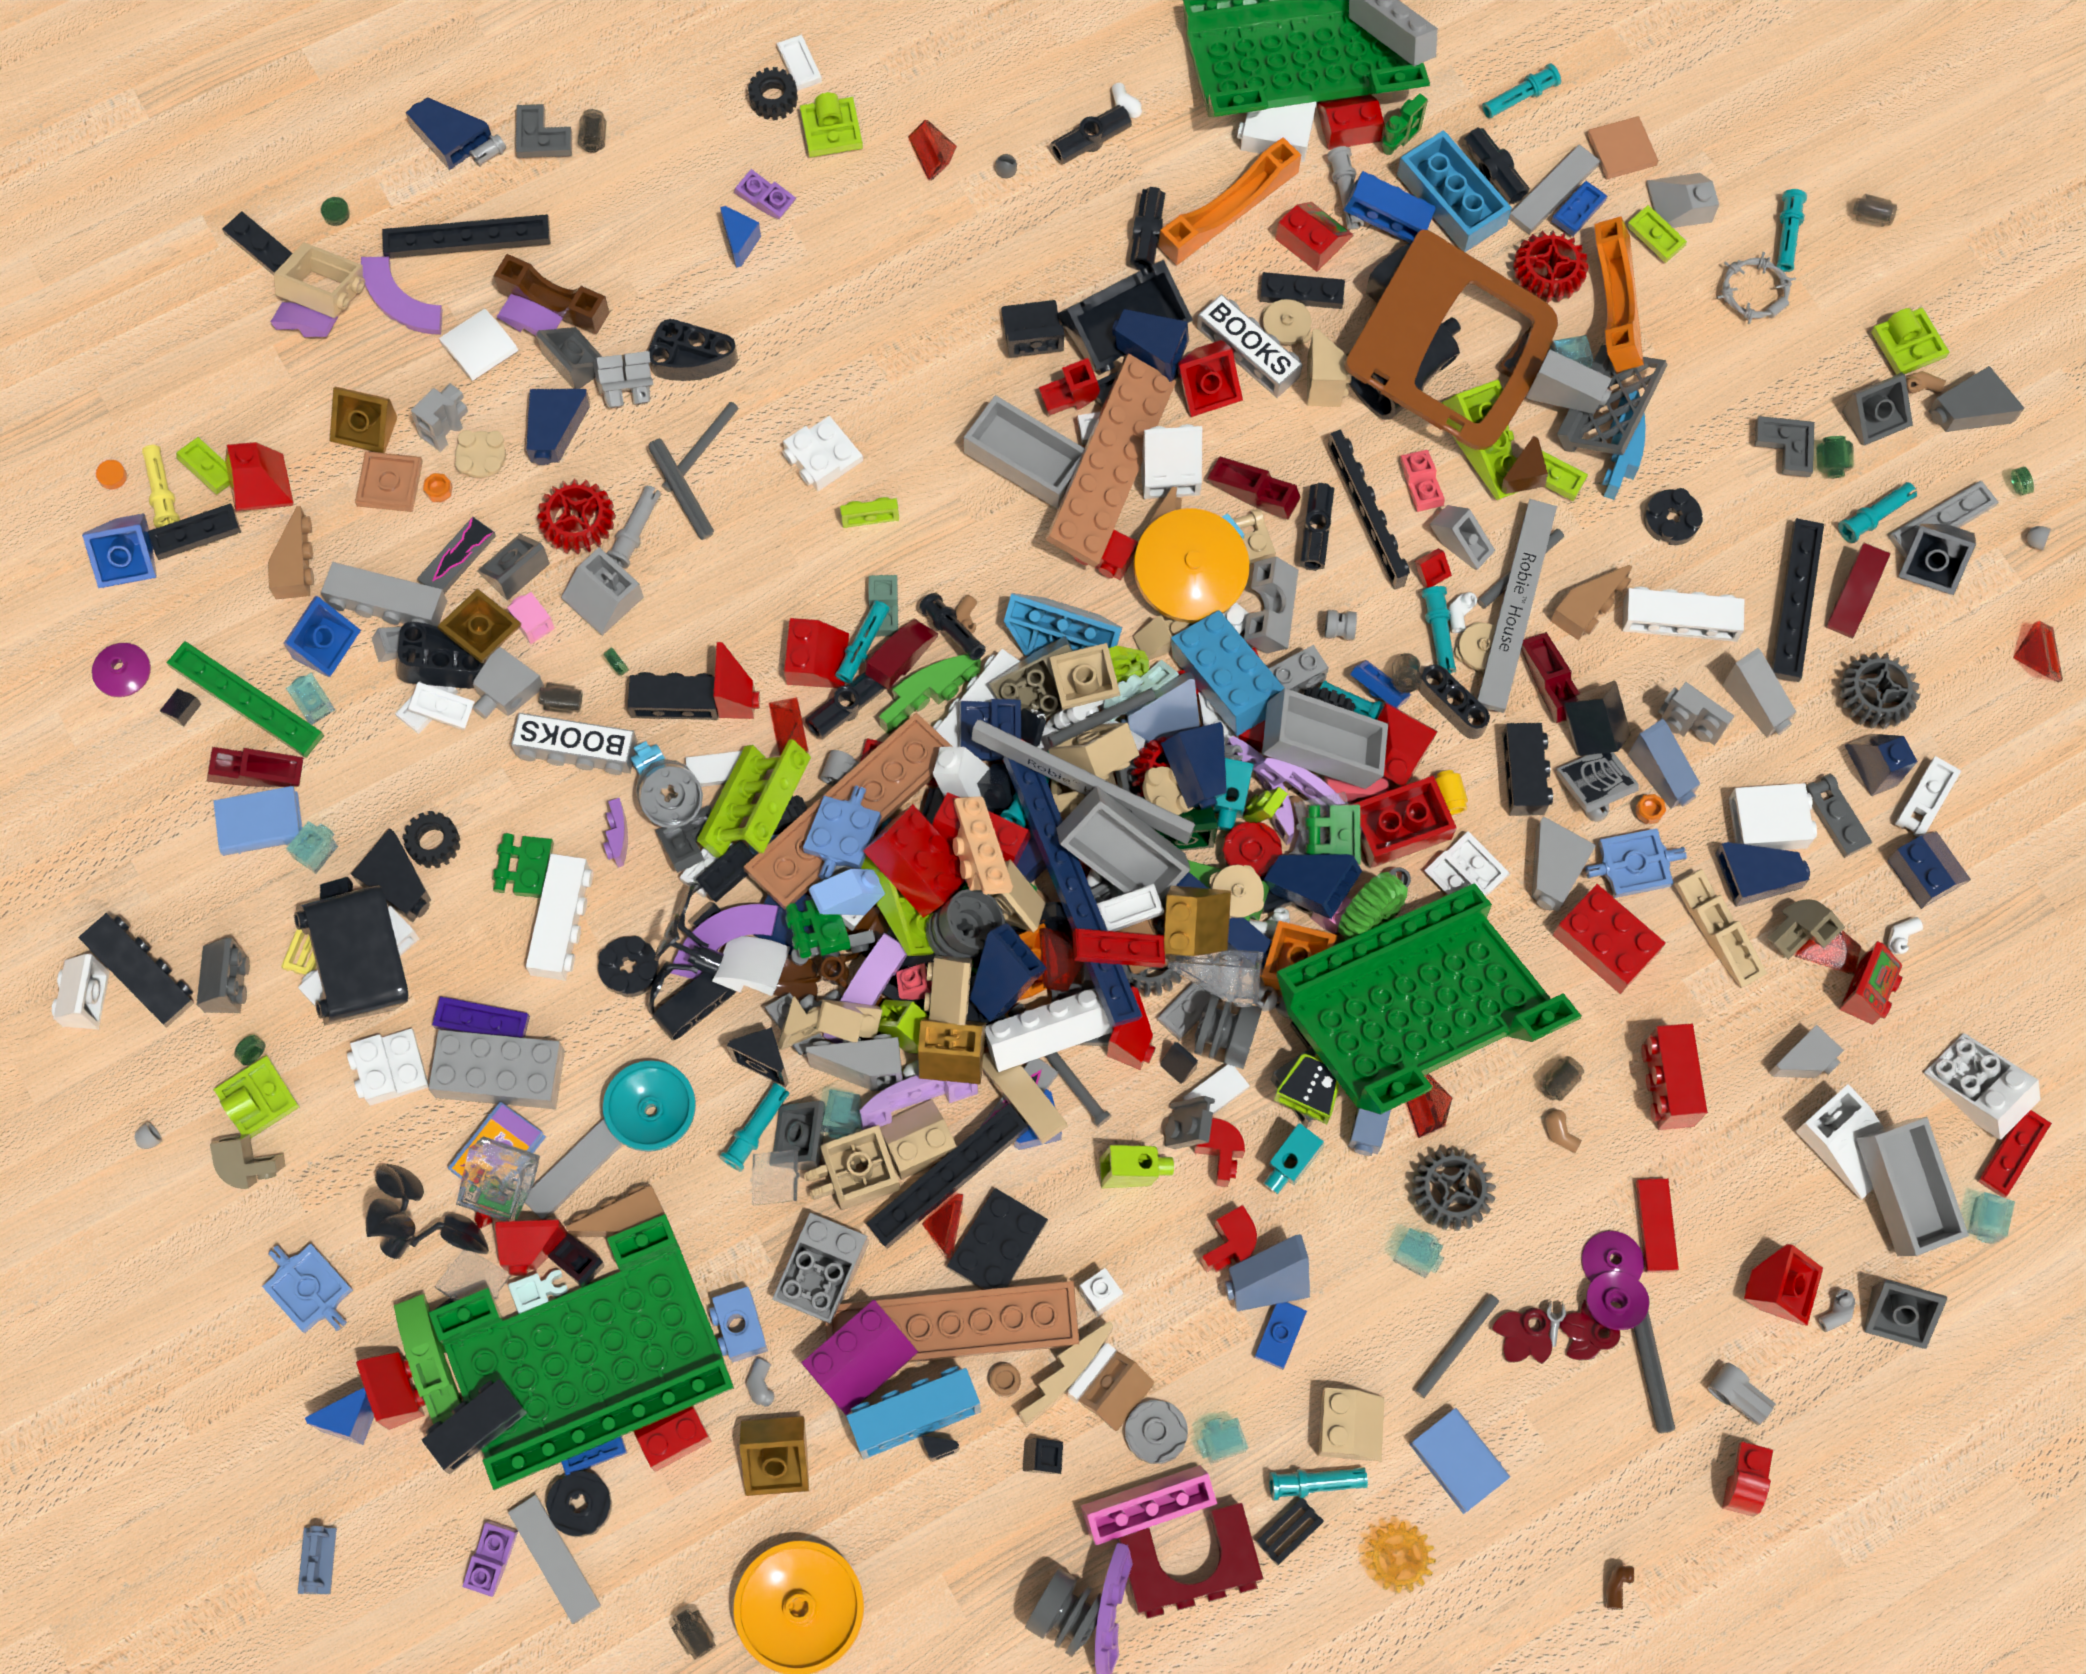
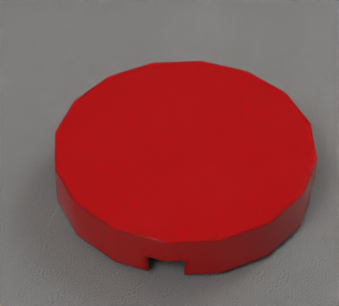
M1249 821L1235 826L1226 836L1223 847L1224 861L1228 867L1232 865H1249L1255 870L1260 879L1266 877L1269 867L1282 855L1281 839L1274 829L1261 822L1250 823Z

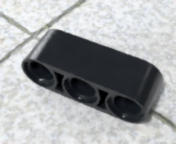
M1436 664L1427 666L1419 681L1418 688L1421 695L1463 736L1469 739L1481 737L1489 723L1490 715L1488 710L1445 668ZM1427 679H1436L1440 684L1431 685ZM1447 699H1457L1460 705H1452ZM1475 718L1480 721L1481 725H1472L1468 719Z
M703 972L658 1008L653 1015V1019L668 1037L674 1041L686 1034L737 991L712 982L714 976Z

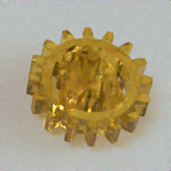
M1401 1522L1398 1529H1395L1392 1523H1388L1387 1533L1379 1528L1375 1532L1378 1541L1375 1539L1368 1541L1373 1551L1365 1552L1364 1556L1372 1559V1563L1366 1566V1569L1375 1570L1377 1573L1372 1579L1373 1582L1380 1579L1384 1581L1383 1590H1387L1393 1585L1395 1594H1400L1402 1587L1405 1586L1407 1592L1411 1593L1414 1591V1582L1419 1587L1425 1585L1422 1576H1432L1433 1572L1427 1568V1565L1436 1563V1559L1428 1557V1553L1434 1549V1546H1425L1424 1541L1428 1537L1427 1534H1423L1420 1537L1416 1535L1418 1526L1414 1525L1408 1531L1406 1530L1405 1522ZM1391 1537H1403L1400 1543L1395 1545L1385 1542ZM1414 1544L1419 1549L1421 1560L1416 1558L1413 1550ZM1402 1550L1405 1553L1403 1558L1407 1562L1397 1565L1395 1563L1397 1558L1393 1553L1397 1554ZM1379 1556L1385 1559L1387 1565L1386 1572L1381 1567ZM1409 1571L1410 1573H1415L1409 1579H1397L1401 1572Z

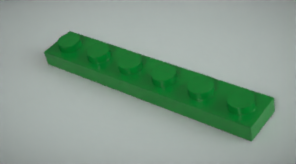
M186 641L181 644L166 662L171 669L305 758L309 756L324 737L322 731Z

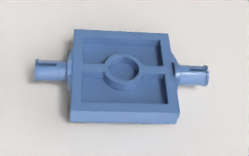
M854 786L849 801H841L828 796L823 797L803 846L804 853L817 856L824 861L818 875L823 880L831 878L835 866L847 865L861 869L866 857L863 850L872 842L881 819L880 812L864 808L860 805L866 793V789L863 787L859 789V786Z
M1656 828L1600 839L1598 845L1602 855V863L1586 866L1585 871L1588 879L1605 875L1610 883L1613 897L1618 898L1671 887L1673 880L1669 870L1670 862L1685 860L1687 855L1684 847L1667 850L1661 842L1658 829Z
M309 1244L298 1255L289 1258L280 1246H275L273 1249L278 1253L279 1258L275 1252L270 1250L268 1255L279 1265V1268L275 1275L262 1287L303 1333H306L318 1321L326 1318L336 1331L342 1329L334 1319L336 1318L343 1327L347 1321L335 1309L353 1289L312 1244Z

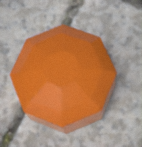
M433 473L424 480V493L432 502H444L451 497L453 486L445 474Z
M1656 794L1643 795L1635 810L1639 820L1645 824H1655L1665 814L1666 807L1662 798Z

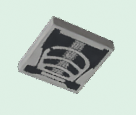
M1614 752L1587 755L1557 768V776L1586 813L1639 791V784Z

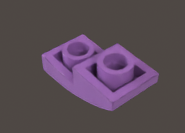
M752 169L734 190V193L743 200L777 219H780L796 200V197L775 181L772 184Z
M513 294L509 296L497 315V318L519 332L524 328L535 336L538 330L557 329L563 317L551 310Z
M282 302L270 322L276 330L299 329L303 337H326L338 316L332 318L297 303Z
M620 798L608 801L611 811L607 812L606 815L611 830L605 831L608 842L603 843L608 859L614 858L617 866L621 867L624 866L627 854L628 827Z
M490 1520L485 1522L477 1551L472 1555L462 1587L490 1597L495 1595L511 1555L518 1530Z

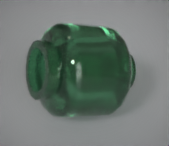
M1845 436L1823 438V442L1816 447L1817 470L1827 473V477L1831 479L1845 477V472L1853 469L1855 464L1853 443L1846 440Z

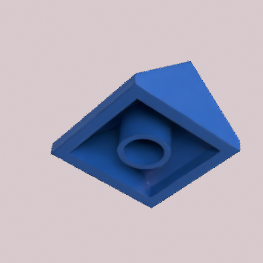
M315 596L283 644L294 660L327 677H331L361 630L320 597Z
M365 1388L305 1417L307 1424L320 1432L360 1445H364L374 1419Z

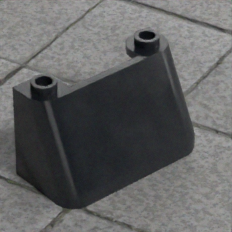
M1164 259L1057 313L1062 325L1084 358H1089L1093 371L1099 370L1101 374L1116 367L1114 361L1126 355L1117 349L1116 336L1112 334L1114 322L1116 319H1120L1124 309L1187 321L1188 323L1193 321Z
M380 885L302 904L296 908L297 912L294 913L296 928L302 930L305 935L309 934L320 977L323 992L320 994V998L316 1001L315 1006L318 1017L320 1019L323 1018L324 1026L395 1011L408 1002V987L385 894Z

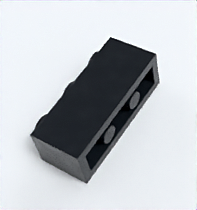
M650 672L630 675L627 707L631 718L718 720L719 715L714 700L715 677L707 673H700L696 676H684L680 673H669L667 676H659Z
M1507 723L1502 733L1509 816L1545 815L1549 805L1553 804V790L1551 787L1548 788L1547 785L1551 766L1550 761L1545 760L1544 751L1548 749V735L1543 733L1542 723Z
M498 1379L496 1382L491 1380L484 1384L478 1390L479 1395L470 1402L466 1400L453 1409V1415L445 1422H436L426 1431L427 1436L422 1439V1442L441 1468L449 1475L527 1414L501 1379Z

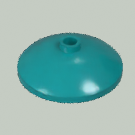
M642 1061L624 1068L610 1082L603 1100V1115L611 1134L623 1145L645 1152L662 1150L679 1141L689 1130L696 1111L695 1094L689 1080L674 1066L660 1061ZM650 1107L657 1109L656 1114L653 1116L646 1114L647 1109Z

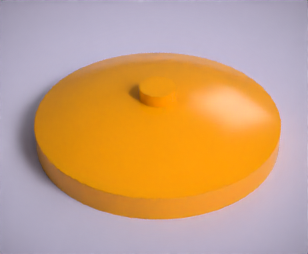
M1178 509L1160 516L1144 531L1134 555V576L1142 596L1157 612L1179 622L1197 623L1218 610L1224 614L1237 602L1248 580L1249 556L1240 534L1224 518L1203 509Z
M810 1541L786 1542L763 1552L744 1572L734 1599V1621L744 1647L762 1665L782 1674H814L836 1664L854 1645L864 1618L863 1591L852 1567L834 1550Z

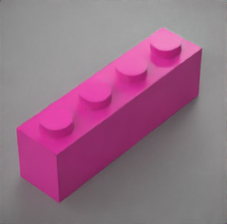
M1199 1465L1081 1505V1510L1090 1538L1095 1545H1099L1216 1505L1217 1501L1209 1474Z

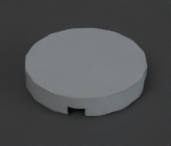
M1149 1400L1139 1404L1130 1413L1125 1425V1440L1130 1451L1139 1460L1149 1464H1164L1174 1460L1183 1451L1188 1438V1426L1183 1413L1173 1404L1164 1401Z

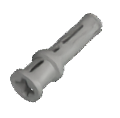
M1346 146L1334 148L1327 154L1328 161L1332 162L1334 171L1332 179L1338 184L1343 209L1357 175L1350 160L1352 155L1351 149ZM1345 212L1348 229H1358L1364 225V220Z
M647 485L644 487L624 529H620L616 533L615 537L617 540L612 550L606 553L624 569L629 567V559L634 549L638 548L641 543L639 536L658 498L661 496L659 490H656L655 494H653L655 488Z

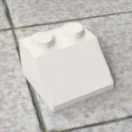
M84 954L65 960L63 970L59 971L57 978L59 992L58 998L54 999L52 1004L53 1019L62 1027L99 1030L110 971L92 954Z

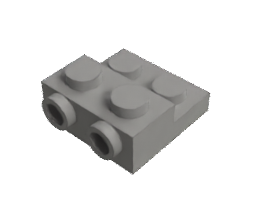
M1687 682L1684 683L1680 690L1674 687L1658 713L1663 715L1661 719L1665 720L1671 732L1679 733L1684 737L1692 729L1699 739L1704 742H1710L1714 746L1734 718V715Z

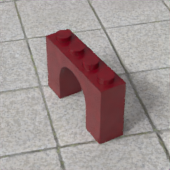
M1242 1503L1210 1512L1209 1515L1219 1548V1562L1215 1572L1208 1579L1197 1584L1179 1583L1171 1579L1163 1571L1157 1558L1150 1528L1117 1538L1118 1543L1128 1545L1133 1565L1128 1582L1137 1615L1145 1614L1146 1619H1151L1164 1615V1608L1176 1605L1177 1611L1196 1606L1195 1600L1207 1597L1208 1602H1213L1226 1598V1591L1238 1588L1239 1594L1258 1589L1257 1583L1262 1582L1264 1578Z

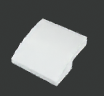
M486 309L478 312L439 338L442 346L453 356L459 367L472 381L519 351L508 334Z
M1469 831L1424 870L1448 895L1475 883L1483 894L1487 896L1510 875Z
M741 936L726 943L722 962L712 982L741 992L745 985L773 996L790 947L756 937Z

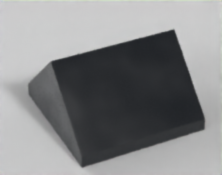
M1611 681L1562 702L1578 756L1618 752L1631 735L1616 681Z
M772 1027L729 1041L727 1047L733 1062L785 1088L787 1087L789 1082Z

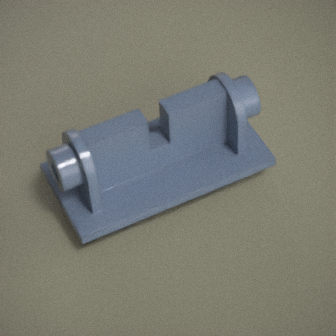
M323 1526L304 1528L298 1594H331L337 1528H324Z

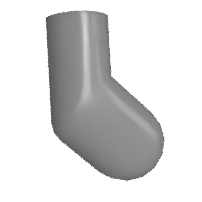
M757 1358L746 1386L752 1401L757 1405L761 1404L767 1407L774 1401V1392L768 1390L764 1381L771 1364Z

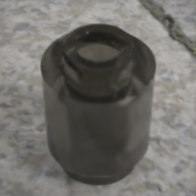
M595 109L585 110L579 119L578 145L590 153L598 152L605 147L607 121L601 111Z
M1864 194L1862 198H1857L1853 214H1856V220L1880 227L1884 225L1890 226L1896 215L1897 204H1893L1889 199Z
M1410 653L1400 654L1392 663L1393 685L1398 691L1410 693L1417 690L1422 683L1421 663L1417 657Z
M547 682L546 687L540 688L538 702L543 705L544 711L564 714L580 712L583 690L576 689L575 685Z
M1570 1056L1559 1059L1539 1080L1541 1092L1552 1101L1555 1099L1562 1101L1582 1080L1581 1076L1584 1074L1583 1067Z
M688 1608L673 1619L676 1623L671 1628L686 1654H691L694 1660L704 1656L717 1646L713 1640L715 1636L699 1610L692 1613L691 1609Z

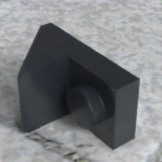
M569 1233L547 1256L581 1288L587 1286L605 1266L598 1256Z

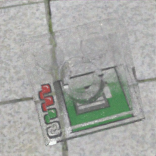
M483 1136L468 1150L456 1205L503 1221H517L534 1184L540 1155Z

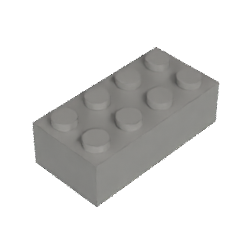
M996 395L964 436L965 454L1056 509L1060 507L1085 449Z
M1284 688L1267 703L1262 754L1366 789L1384 776L1388 724Z
M1095 786L1056 828L1060 845L1125 894L1154 884L1161 901L1168 894L1170 887L1176 886L1190 871L1187 856L1183 851L1098 786Z
M438 1030L429 1091L435 1098L492 1104L502 1102L505 1105L556 1110L565 1050L560 1041Z
M1928 1117L1907 1119L1856 1138L1897 1257L1918 1256L1969 1236Z

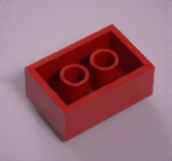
M1434 775L1354 803L1360 804V844L1370 869L1452 840L1457 829Z
M914 804L893 818L863 850L923 918L943 905L965 880L961 876L959 856L954 854L953 848Z
M1598 884L1559 923L1552 935L1620 995L1660 953L1666 944L1664 940Z
M1693 1023L1656 1026L1641 1046L1642 1060L1644 1063L1647 1062L1649 1074H1646V1086L1648 1092H1652L1654 1102L1651 1103L1650 1107L1651 1118L1653 1122L1657 1121L1658 1130L1695 1127L1708 1111Z

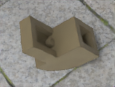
M1806 899L1797 901L1782 911L1787 919L1768 939L1781 955L1789 960L1809 939L1825 948L1845 926L1833 911L1816 900Z
M250 1134L222 1137L210 1144L215 1171L225 1183L235 1188L249 1189L257 1183V1178L259 1180L273 1178L277 1176L276 1173L286 1166L284 1154L253 1158Z

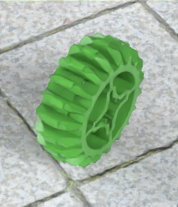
M1382 872L1373 877L1369 883H1366L1358 891V894L1352 899L1349 906L1346 907V911L1341 916V921L1339 922L1338 932L1343 935L1344 939L1348 940L1393 920L1405 904L1408 888L1398 877L1391 875L1389 872Z

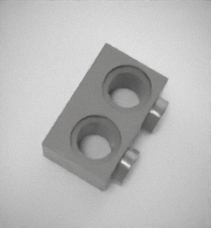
M1314 645L1269 668L1284 688L1301 694L1307 688H1313L1326 680L1329 669Z

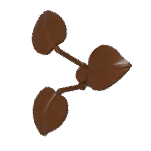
M879 907L871 908L853 931L846 927L848 935L873 930L875 943L869 945L870 950L848 956L842 955L840 958L835 956L828 957L822 962L819 972L816 964L810 958L804 965H795L790 956L786 958L773 994L781 998L790 993L793 997H796L799 1003L809 994L816 998L818 994L816 982L822 981L823 978L833 985L841 984L846 990L849 986L846 982L849 977V968L845 963L857 959L861 954L867 958L883 934H887L890 928ZM880 996L874 1006L880 1007L885 999ZM859 1037L861 1041L874 1040V1038Z

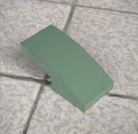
M897 575L869 576V611L874 600L881 601L890 608L875 637L892 636L898 631ZM872 621V623H871V625H870V627H869V631H870V629H871V627H872L874 621Z

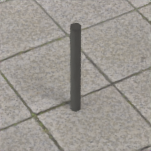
M729 402L679 463L678 468L683 477L738 411L739 408L735 403ZM665 480L662 487L667 492H671L672 489L667 480Z
M1556 529L1550 534L1546 553L1564 538V534L1560 529ZM1510 571L1477 600L1482 608L1485 609L1506 590Z
M1151 688L1048 736V742L1051 747L1061 744L1156 699L1155 693Z
M1492 1294L1487 1296L1414 1390L1417 1395L1423 1399L1428 1395L1497 1306L1499 1300Z

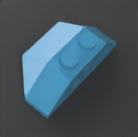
M1012 593L1004 618V623L1011 631L1025 656L1032 655L1039 649L1064 636L1067 637L1073 651L1107 643L1108 648L1118 645L1123 628L1107 618L1087 610L1045 597Z

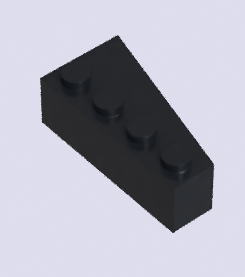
M105 913L78 938L167 1028L194 1004L189 998L193 992L181 980L175 983L168 976L172 970L160 958L154 962L147 955L151 949L139 937L133 940L126 933L130 927L118 915L111 918Z

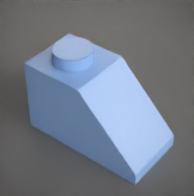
M849 869L809 888L820 914L865 915L885 895L878 876L871 869Z

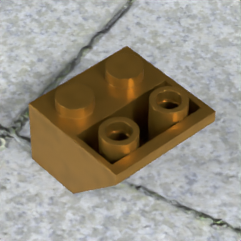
M929 1017L923 1018L920 1022L918 1046L919 1079L981 1084L986 1023L966 1021L965 1025H957L931 1020Z

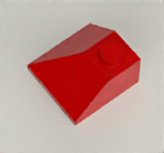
M1223 340L1195 348L1178 363L1190 417L1243 401L1233 351Z
M257 442L227 445L225 464L235 512L294 505L283 453Z
M717 642L714 700L719 718L754 719L755 709H760V691H755L753 680L725 644Z
M1386 703L1377 719L1388 724L1384 776L1401 786H1405L1411 781L1438 731Z
M1132 986L1131 989L1142 1017L1138 1021L1114 1028L1109 1039L1107 1057L1141 1070L1144 1062L1150 1063L1156 1047L1152 1045L1153 1033L1139 990Z
M559 1220L495 1222L500 1266L504 1271H509V1275L513 1276L527 1275L528 1270H537L548 1259L547 1256L567 1236V1230Z
M1786 1244L1752 1269L1750 1279L1745 1287L1744 1299L1763 1312L1808 1326L1823 1267L1794 1245Z

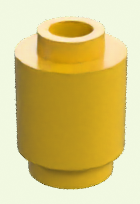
M1453 770L1438 773L1435 780L1451 816L1466 811L1468 798L1461 774L1454 773Z

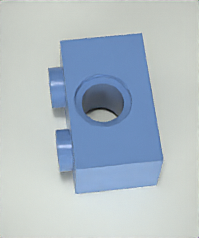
M749 1287L712 1298L715 1307L709 1308L714 1326L720 1325L723 1337L718 1338V1342L723 1356L729 1355L733 1363L768 1352ZM741 1318L745 1320L746 1325L741 1332L733 1333L729 1330V1325L734 1319Z

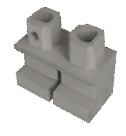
M649 351L598 357L592 361L599 394H604L608 408L624 406L622 391L631 390L634 405L650 402L649 387L653 385V380L650 374L649 363L651 361Z
M451 383L441 392L433 388L411 409L419 437L439 452L448 445L446 435L450 430L460 431L463 429L460 419L468 412L467 406L461 401L464 398L463 393Z

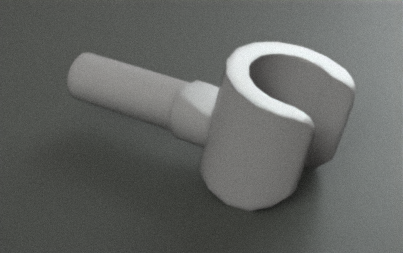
M1549 1301L1547 1304V1316L1551 1323L1549 1337L1553 1347H1556L1558 1327L1560 1321L1566 1316L1565 1304L1562 1302V1311L1555 1314L1551 1312L1552 1301Z

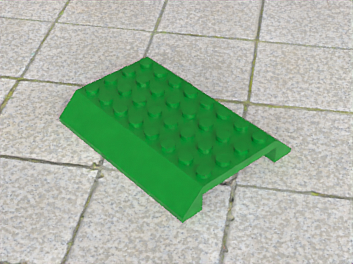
M1183 0L1187 42L1208 117L1430 86V80L1424 63L1413 66L1349 18V0Z
M1475 883L1277 971L1276 976L1289 1017L1357 1108L1381 1115L1431 1091L1433 1086L1425 1075L1502 1038L1511 1037L1533 1042L1581 1019L1582 1015L1564 993L1552 999L1489 922L1487 917L1492 904Z
M666 1214L607 1238L621 1272L506 1320L503 1319L489 1288L428 1312L438 1340L444 1345L463 1400L472 1401L479 1395L478 1390L484 1384L491 1380L496 1382L498 1379H501L527 1412L524 1417L482 1449L485 1458L482 1461L494 1491L734 1389L724 1357Z

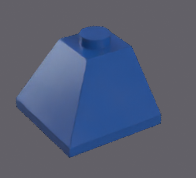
M144 513L115 518L82 534L98 588L156 578L154 551Z

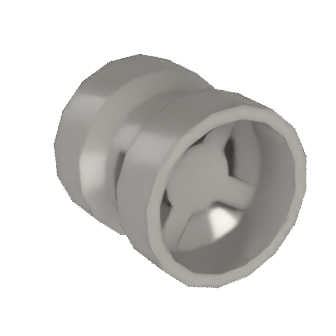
M1327 610L1325 638L1334 639L1336 636H1343L1345 640H1354L1357 612L1347 611L1345 614H1341L1337 610Z

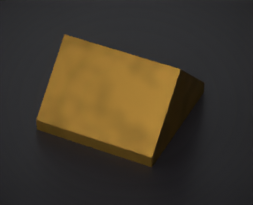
M335 386L332 399L330 442L385 453L398 418L390 399Z

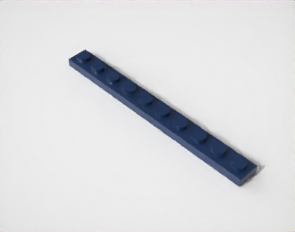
M1005 756L1003 758L1072 931L1074 932L1075 929L1108 931L1079 859L1059 843L1056 828L1063 820L1045 776ZM1085 962L1111 1028L1138 1021L1142 1014L1122 965Z

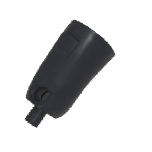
M1453 317L1440 324L1421 362L1415 378V385L1421 391L1424 390V387L1432 377L1450 365L1460 354L1458 344L1453 336L1461 330V326ZM1375 372L1371 375L1373 379L1383 385L1388 381ZM1351 376L1350 387L1364 405L1376 416L1384 420H1390L1404 409L1398 403L1381 394V391Z

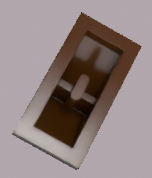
M1535 436L1531 438L1504 477L1501 492L1509 494L1545 487L1548 472L1539 438Z

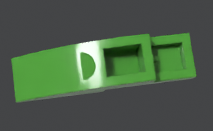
M967 654L948 658L934 663L905 679L893 689L895 702L879 715L880 727L889 734L894 729L897 730L903 725L914 711L917 710L919 712L924 709L930 702L929 698H932L938 705L945 699L947 701L951 700L958 693L959 687L966 681L970 682L973 677L978 676L981 669V658L972 660Z
M421 1294L394 1305L402 1344L420 1397L423 1396L432 1423L435 1424L438 1421L445 1422L453 1415V1409L462 1401L444 1355L446 1350L444 1345L438 1340L428 1313L431 1310L426 1296Z

